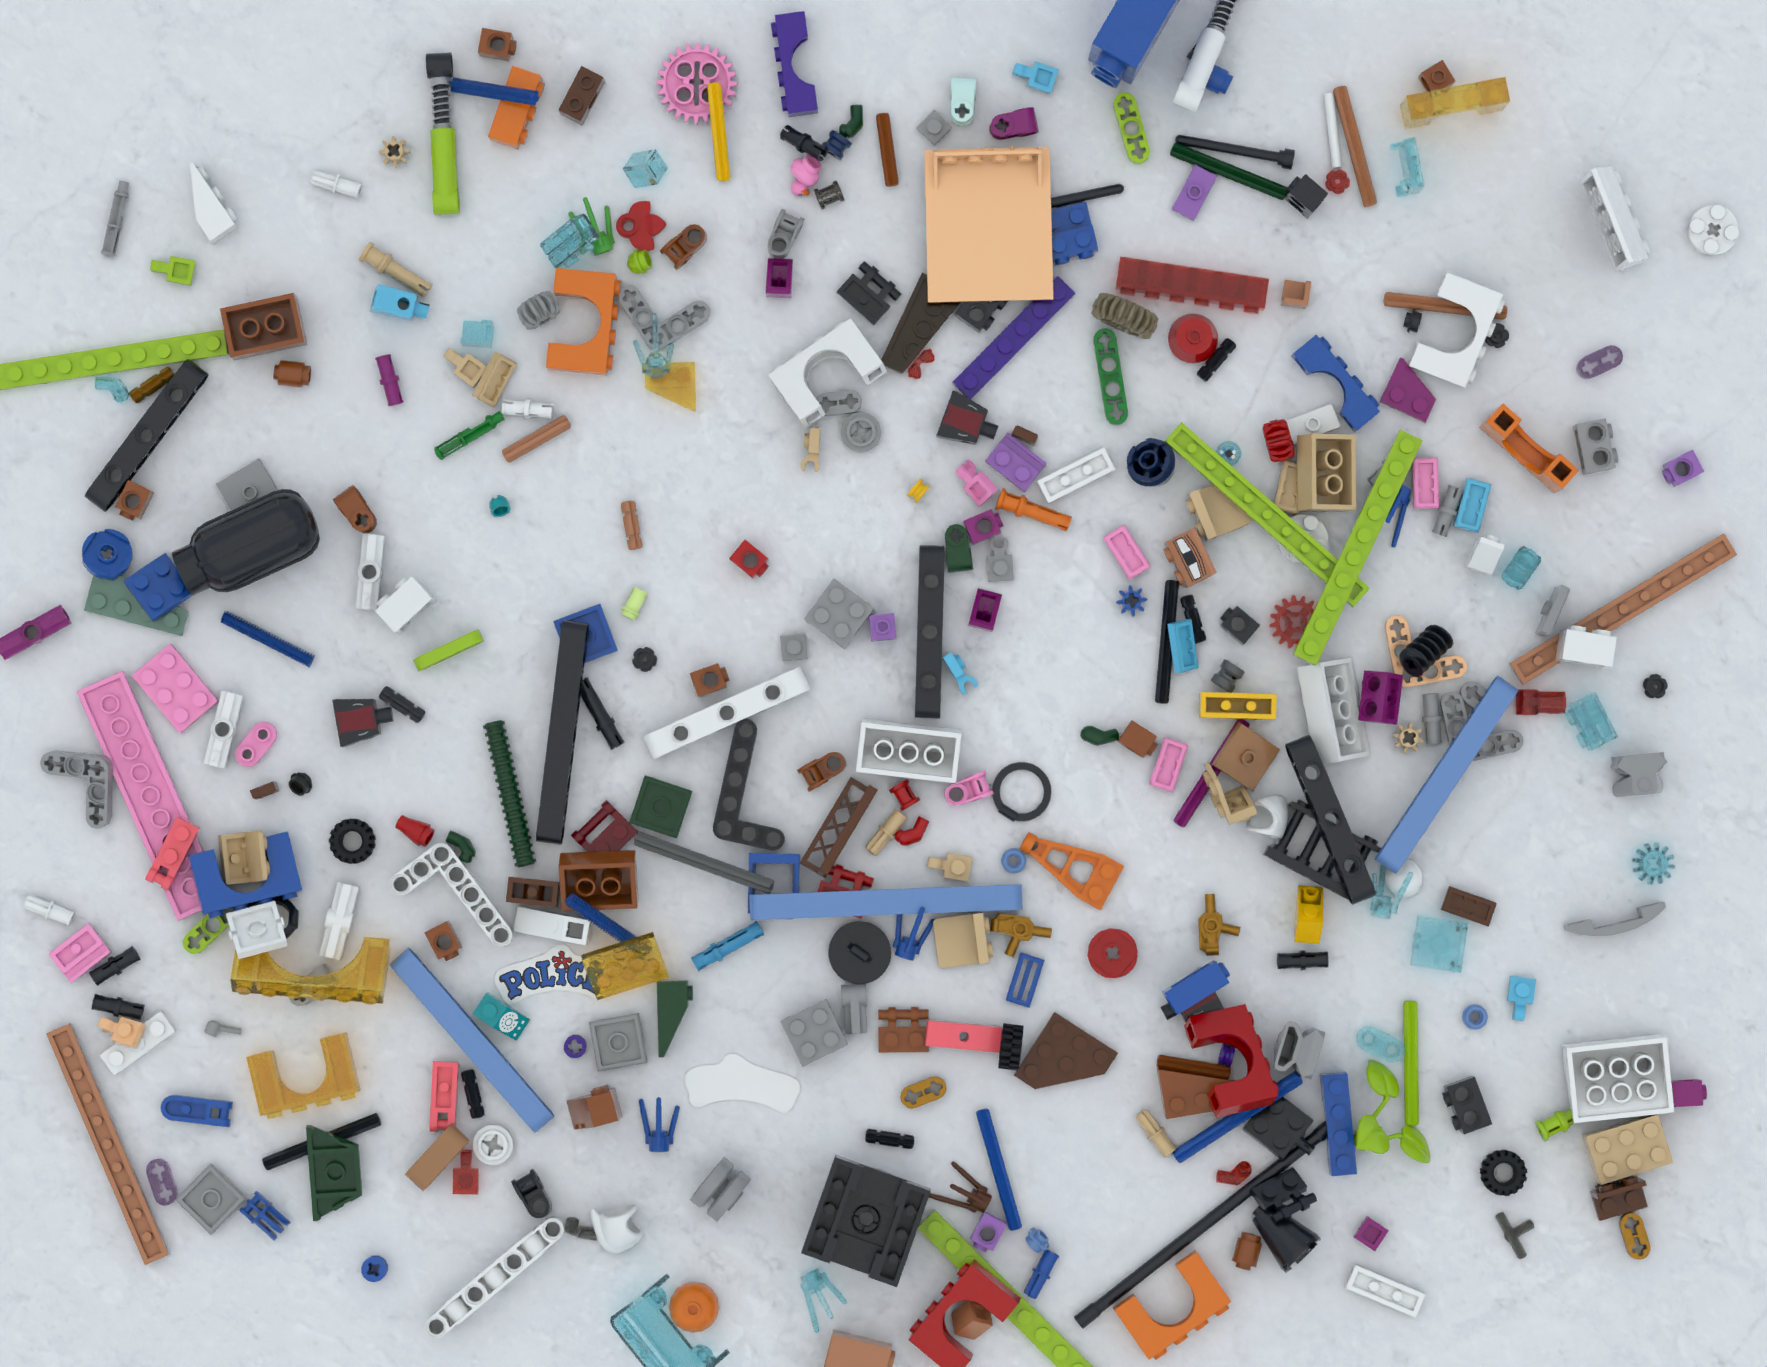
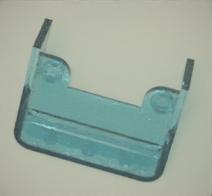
M665 1274L647 1287L610 1319L612 1328L643 1367H715L730 1353L726 1349L715 1357L707 1346L698 1344L692 1347L662 1309L667 1304L666 1293L659 1287L670 1278L668 1274Z

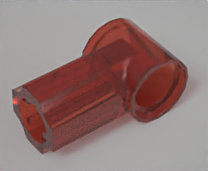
M1518 689L1516 694V715L1565 713V692H1538L1535 689Z

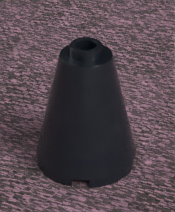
M1258 1206L1252 1213L1255 1216L1252 1221L1280 1268L1287 1273L1292 1269L1290 1266L1294 1262L1297 1264L1301 1262L1316 1247V1242L1320 1241L1321 1238L1292 1217L1286 1221L1281 1220L1273 1223L1270 1219V1214L1275 1212L1274 1209L1264 1213L1261 1207Z

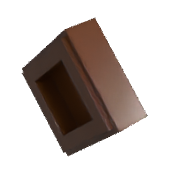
M1018 425L1015 426L1011 435L1032 446L1035 445L1038 434Z
M273 781L250 790L253 799L258 800L279 792L277 782Z

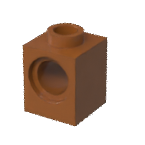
M482 28L478 54L481 57L509 62L510 55H515L517 41L513 40L512 33ZM495 40H503L505 45L502 50L495 51L491 48Z
M1443 60L1421 72L1418 76L1430 98H1433L1455 83V79Z
M128 480L115 506L121 510L119 515L132 521L135 517L142 519L154 492ZM133 495H137L140 500L139 505L134 509H130L128 499Z
M718 663L690 673L699 698L727 688L725 682L730 681L726 668H720ZM710 672L715 673L718 677L717 684L712 687L704 684V676Z
M1133 720L1130 721L1117 741L1141 758H1144L1146 754L1151 756L1158 745L1155 742L1157 736Z
M449 921L425 932L438 959L444 957L445 961H448L458 956L457 950L463 948ZM442 935H447L451 939V946L447 950L440 948L438 940Z

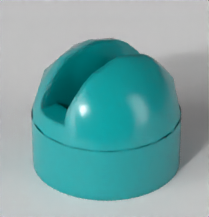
M497 495V498H492L489 502V508L494 517L505 516L511 510L509 502L504 496Z

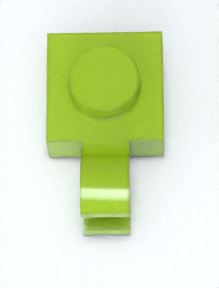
M170 256L169 263L152 260L150 270L167 274V282L192 286L196 261Z

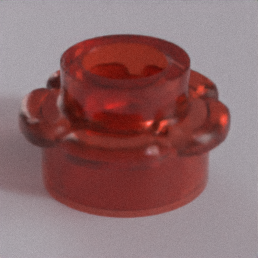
M1332 170L1326 176V188L1335 194L1343 193L1344 189H1347L1350 185V179L1347 178V173L1343 170ZM1336 179L1340 180L1339 184L1335 183Z

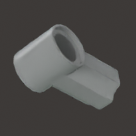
M866 984L841 985L842 1008H844L845 1033H867Z

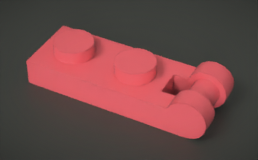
M176 817L145 880L150 883L156 882L161 885L162 889L168 891L200 828ZM161 866L169 869L167 876L158 873Z
M433 1061L430 1132L446 1130L451 1123L456 1126L459 1062ZM439 1112L448 1113V1120H440Z

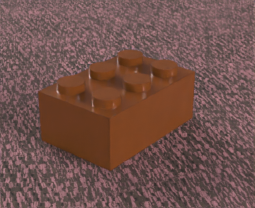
M294 293L220 308L229 355L234 361L307 345L298 297Z
M636 850L560 853L559 878L562 911H574L569 906L567 907L565 902L566 898H569L572 893L580 897L584 902L592 905L596 910L636 909L638 907Z

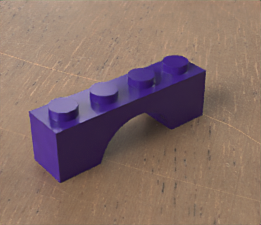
M805 12L775 15V22L771 23L773 38L778 37L779 47H774L776 62H781L782 71L777 73L779 87H785L786 95L781 96L782 110L788 111V117L818 114L815 85L802 81L792 68V57L795 50L808 40Z

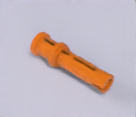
M1002 488L995 506L996 510L1001 508L1014 513L1016 517H1022L1023 515L1067 531L1072 516L1027 501L1028 498L1024 495L1019 497L1006 492V489Z

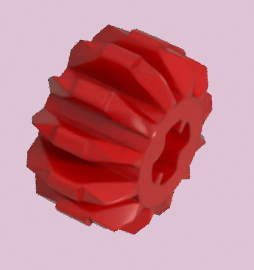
M1276 419L1265 423L1262 430L1270 460L1272 462H1283L1293 458L1295 452L1287 422L1284 419Z

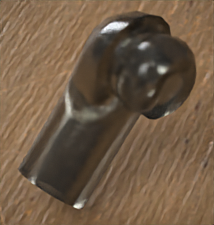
M568 1217L565 1220L564 1230L567 1234L580 1239L597 1240L594 1227L578 1225L579 1220L575 1217Z

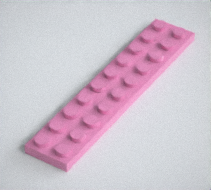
M121 671L76 692L104 755L113 764L114 778L153 864L176 817L189 823L191 822L124 671ZM197 836L172 886L168 891L164 890L178 921L201 911L188 858L189 855L204 852ZM161 866L158 873L167 876L169 869Z

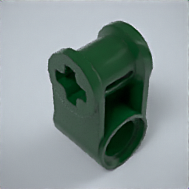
M959 524L949 526L945 532L948 573L973 570L971 549L969 548L966 529ZM954 528H957L960 533L963 532V537L959 538L958 543H955L952 538L949 539V534L953 533Z

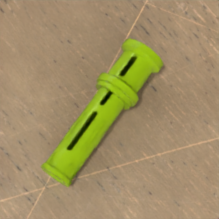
M1571 1108L1564 1112L1556 1111L1553 1116L1543 1121H1535L1537 1130L1545 1142L1549 1140V1137L1561 1131L1567 1132L1570 1128L1569 1126L1574 1124Z

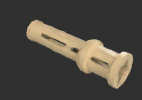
M371 241L359 257L360 262L365 261L377 269L379 274L387 273L423 298H425L428 292L419 286H423L427 290H430L432 287L431 283L393 261L390 253L385 254L375 248L374 243Z

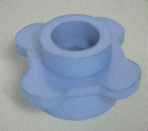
M1032 1228L1025 1238L1028 1245L1037 1253L1042 1250L1046 1251L1050 1246L1046 1234L1035 1228Z

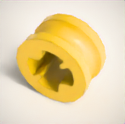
M920 478L907 496L913 497L915 499L914 502L917 504L930 488V485H924L923 480Z

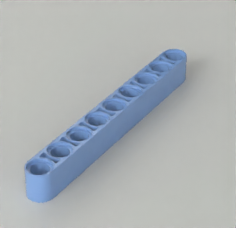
M1498 675L1495 677L1375 857L1377 862L1395 874L1401 869L1516 696L1517 688Z
M409 947L390 963L395 973L533 1132H538L555 1117L547 1105Z

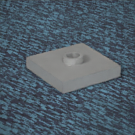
M260 459L255 460L216 483L231 510L278 490Z
M1564 585L1554 588L1549 601L1546 600L1541 610L1543 616L1535 632L1540 636L1552 634L1570 588Z
M639 1013L589 1022L598 1072L648 1063Z
M211 1163L175 1200L212 1235L240 1207L247 1197Z

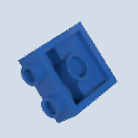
M1083 202L1051 210L1052 262H1055V265H1061L1070 262L1069 258L1079 256L1080 260L1093 257V252L1098 251V246L1087 203Z

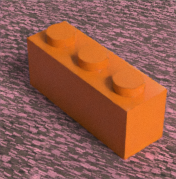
M512 66L506 86L538 91V97L540 98L545 83H542L541 75ZM500 100L488 135L489 139L519 149L520 144L524 145L529 131L525 129L528 120L533 121L537 107Z

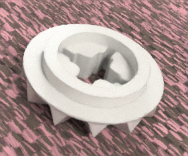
M488 1125L476 1133L473 1140V1150L481 1162L487 1165H498L505 1162L511 1155L513 1140L510 1133L503 1127ZM498 1135L497 1144L503 1147V1149H494L491 1155H489L490 1146L486 1145L483 1140L492 1141Z

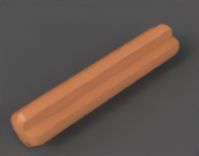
M562 415L504 448L502 454L508 463L570 429L571 424L567 417Z

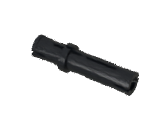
M584 678L582 681L581 698L597 724V731H601L610 750H613L615 747L617 748L624 744L625 741L616 729L614 718H610L592 687L589 678Z

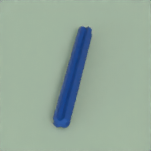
M981 1109L976 1112L1008 1228L1010 1231L1022 1228L991 1115L989 1109Z

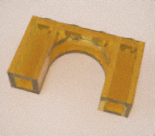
M1506 77L1407 95L1400 104L1404 129L1429 125L1436 118L1459 112L1477 110L1478 115L1503 111L1509 104L1510 98Z
M347 1032L320 1039L326 1064V1075L320 1087L311 1093H297L285 1086L279 1074L274 1050L246 1057L260 1116L267 1114V1118L270 1119L282 1116V1110L291 1109L292 1113L307 1110L306 1105L315 1102L316 1106L319 1107L331 1104V1099L340 1097L341 1101L356 1098L355 1093L361 1091Z

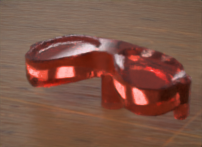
M931 349L923 350L908 369L909 378L920 379L922 376L920 364L932 363L935 360Z

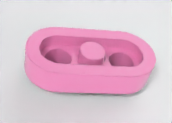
M267 722L256 724L235 751L237 762L245 767L255 766L276 741L277 731L275 727ZM261 730L267 731L268 736L266 739L259 737ZM247 749L252 752V756L249 759L243 756L244 751Z

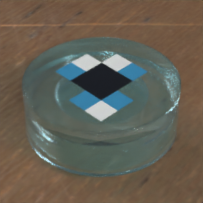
M1232 441L1221 443L1216 450V453L1231 466L1237 464L1241 458L1240 447Z

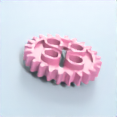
M696 43L695 49L692 50L689 44H686V51L684 52L677 47L678 55L675 57L669 53L668 56L671 62L662 61V65L666 70L658 71V75L663 77V79L656 81V84L662 86L663 89H660L657 93L660 96H666L662 99L661 104H670L667 109L668 113L676 110L675 119H679L684 115L685 123H688L690 118H694L695 125H698L699 118H703L704 122L708 124V116H710L709 102L704 101L702 96L704 92L708 91V83L719 82L722 89L723 106L724 104L732 106V102L728 97H736V93L731 88L738 86L737 82L730 80L737 76L736 72H729L733 64H724L727 55L724 54L718 57V48L712 53L709 52V44L705 46L704 50L700 49L699 43ZM696 62L700 63L699 78L700 82L704 83L699 85L698 106L694 105L695 89L694 85L690 84L695 82ZM687 65L691 67V74L687 77L680 76L678 69L681 66ZM705 67H715L717 70L716 74L713 77L704 76L703 70ZM682 90H687L691 93V98L686 102H682L677 98L678 93Z

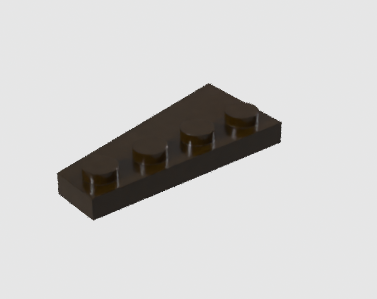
M921 274L881 359L885 367L900 374L906 371L961 303H928L927 274Z

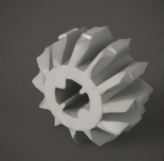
M550 291L535 294L523 302L517 309L521 323L529 330L536 329L550 322L561 311L556 297Z

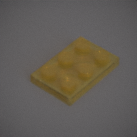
M653 932L581 955L597 1000L669 978Z

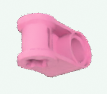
M986 770L949 785L944 792L945 801L951 806H959L994 794L993 790H990L985 778ZM956 787L962 791L963 796L959 802H954L950 799L949 792L952 788Z

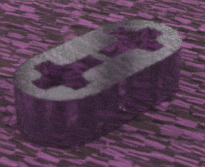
M1610 345L1583 357L1576 366L1578 375L1583 379H1592L1617 367L1623 360L1622 351L1617 346ZM1607 351H1610L1611 354H1617L1614 364L1611 361L1602 363L1601 359L1608 355ZM1584 361H1587L1588 364L1597 361L1598 366L1592 369L1593 374H1589L1588 371L1583 372Z
M161 1158L150 1161L146 1168V1174L156 1202L163 1206L174 1203L178 1197V1189L170 1165ZM155 1163H158V1166H163L165 1169L161 1172L162 1181H160L158 1174L152 1173ZM162 1183H164L166 1190L172 1191L169 1201L165 1197H160V1193L163 1192Z

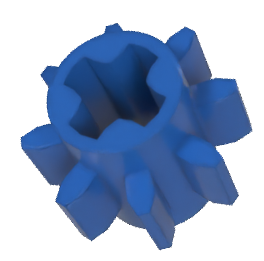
M1129 585L1127 593L1119 591L1123 598L1116 601V604H1122L1124 607L1121 610L1122 614L1128 610L1131 611V616L1134 617L1136 609L1141 612L1144 611V608L1140 605L1141 602L1147 601V598H1141L1139 595L1142 592L1141 588L1135 592L1132 586ZM1129 594H1132L1134 599H1138V602L1134 604V608H1130L1128 603L1125 604Z

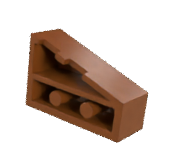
M608 1085L596 1087L590 1091L591 1094L566 1101L574 1130L594 1128L619 1121L622 1118L615 1088L609 1089Z

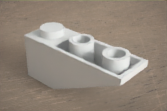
M191 163L190 171L196 221L208 239L214 244L238 228L234 222L238 218L230 206L225 209L221 203L224 197L216 186L210 187L206 181L210 177L202 165L197 167L194 163Z
M517 907L513 931L587 945L591 921L579 917Z

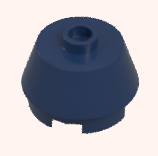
M1147 438L1146 441L1130 449L1127 456L1128 473L1132 480L1139 485L1149 487L1164 485L1171 479L1175 469V455L1172 448L1162 440Z

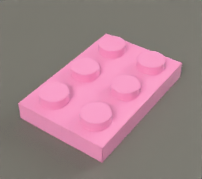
M172 644L165 647L132 675L180 734L219 702Z

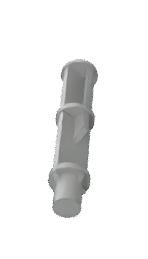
M119 180L118 189L114 192L112 208L101 254L106 257L116 256V248L123 222V217L121 216L125 199L129 198L127 193L129 182Z

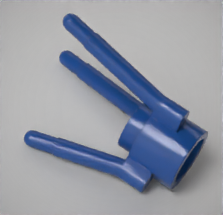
M1403 484L1386 518V523H1390L1396 509L1401 508L1393 535L1392 547L1397 545L1406 509L1411 500L1408 498L1411 489Z
M921 907L910 937L903 936L902 940V914L897 915L895 940L893 943V947L896 948V956L913 961L915 955H919L921 946L930 933L933 921L935 920H930L917 942L915 937L923 918L924 907Z
M657 1097L656 1130H652L651 1135L644 1101L640 1099L639 1106L645 1131V1144H649L650 1152H668L669 1144H673V1135L680 1107L675 1106L667 1135V1131L662 1130L661 1098Z

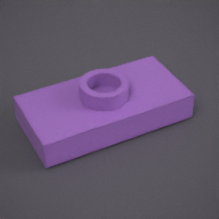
M1195 165L1172 210L1194 221L1217 176Z

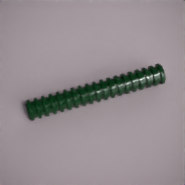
M499 720L486 723L483 729L487 731L485 733V737H488L486 743L490 744L488 751L492 753L490 760L494 762L492 764V767H495L493 773L497 775L495 782L499 784L497 790H500L501 793L499 794V798H502L500 804L504 806L502 813H505L504 821L508 823L505 826L507 829L509 828L507 835L511 837L509 843L513 845L511 851H514L515 854L512 856L513 859H516L514 865L519 868L535 864L537 861L533 859L535 852L531 850L533 844L530 843L531 836H528L527 833L530 830L526 828L528 821L524 819L526 813L522 811L524 805H521L520 801H523V799L519 797L521 791L517 789L519 782L515 780L517 778V775H514L516 769L512 767L514 760L510 758L512 752H509L508 749L510 748V744H507L509 738L505 736L507 729L503 727L505 721Z

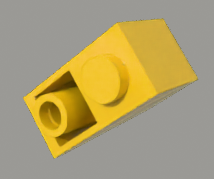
M1298 885L1294 942L1320 944L1323 927V887Z

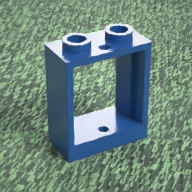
M749 853V871L756 873V863L793 864L792 893H799L800 854ZM748 887V913H750L749 895H755V889Z
M1212 960L1163 990L1162 994L1173 1012L1178 1015L1229 984L1227 977L1230 974L1223 963H1217V961Z

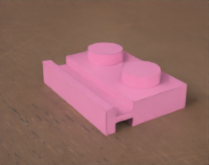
M88 923L50 952L49 956L68 978V981L72 983L112 952L92 925Z

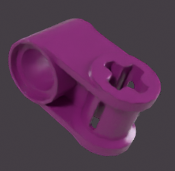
M1034 107L995 116L989 126L991 136L997 140H1004L1038 133L1039 129ZM998 122H1001L1004 126L1007 125L1004 133H1001L1000 129L995 128Z

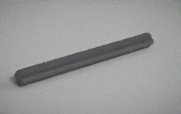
M638 832L635 836V846L766 894H770L774 887V881L767 877L643 832Z

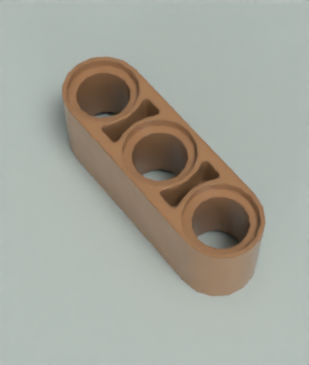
M451 1123L405 1175L424 1191L470 1140Z

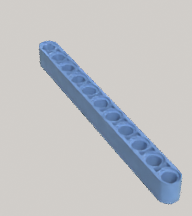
M1022 884L749 895L750 920L918 914L921 907L925 908L924 913L1023 910Z

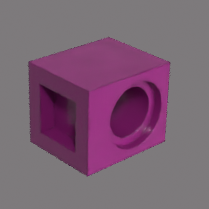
M992 509L963 521L973 545L1001 534L1000 528L1003 527L999 514H993ZM985 519L991 523L992 529L988 533H982L978 530L977 524L980 520Z
M1702 1080L1671 1081L1674 1107L1703 1106V1100L1707 1099V1089L1705 1084L1702 1085Z

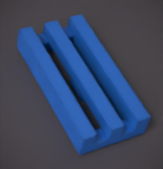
M1020 952L1005 999L1006 1001L1030 1008L1045 960ZM1026 959L1028 960L1017 998H1014L1012 995L1023 960ZM1033 962H1036L1038 965L1027 1000L1023 1001L1021 999Z

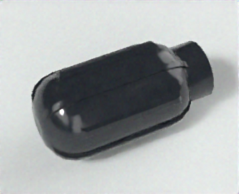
M281 489L207 521L193 533L190 544L173 551L172 557L190 595H196L209 588L217 592H231L312 555L320 542L319 529L315 516L304 498L296 491Z

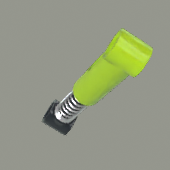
M451 52L429 53L425 55L427 78L431 80L430 87L433 89L431 101L434 103L432 105L434 119L432 121L435 123L433 124V129L430 130L434 215L460 214L455 129L452 128V123L449 120L452 116L449 115V111H451L449 104L451 102L448 101V97H450L448 95L450 90L448 88L450 85L449 79L453 77Z

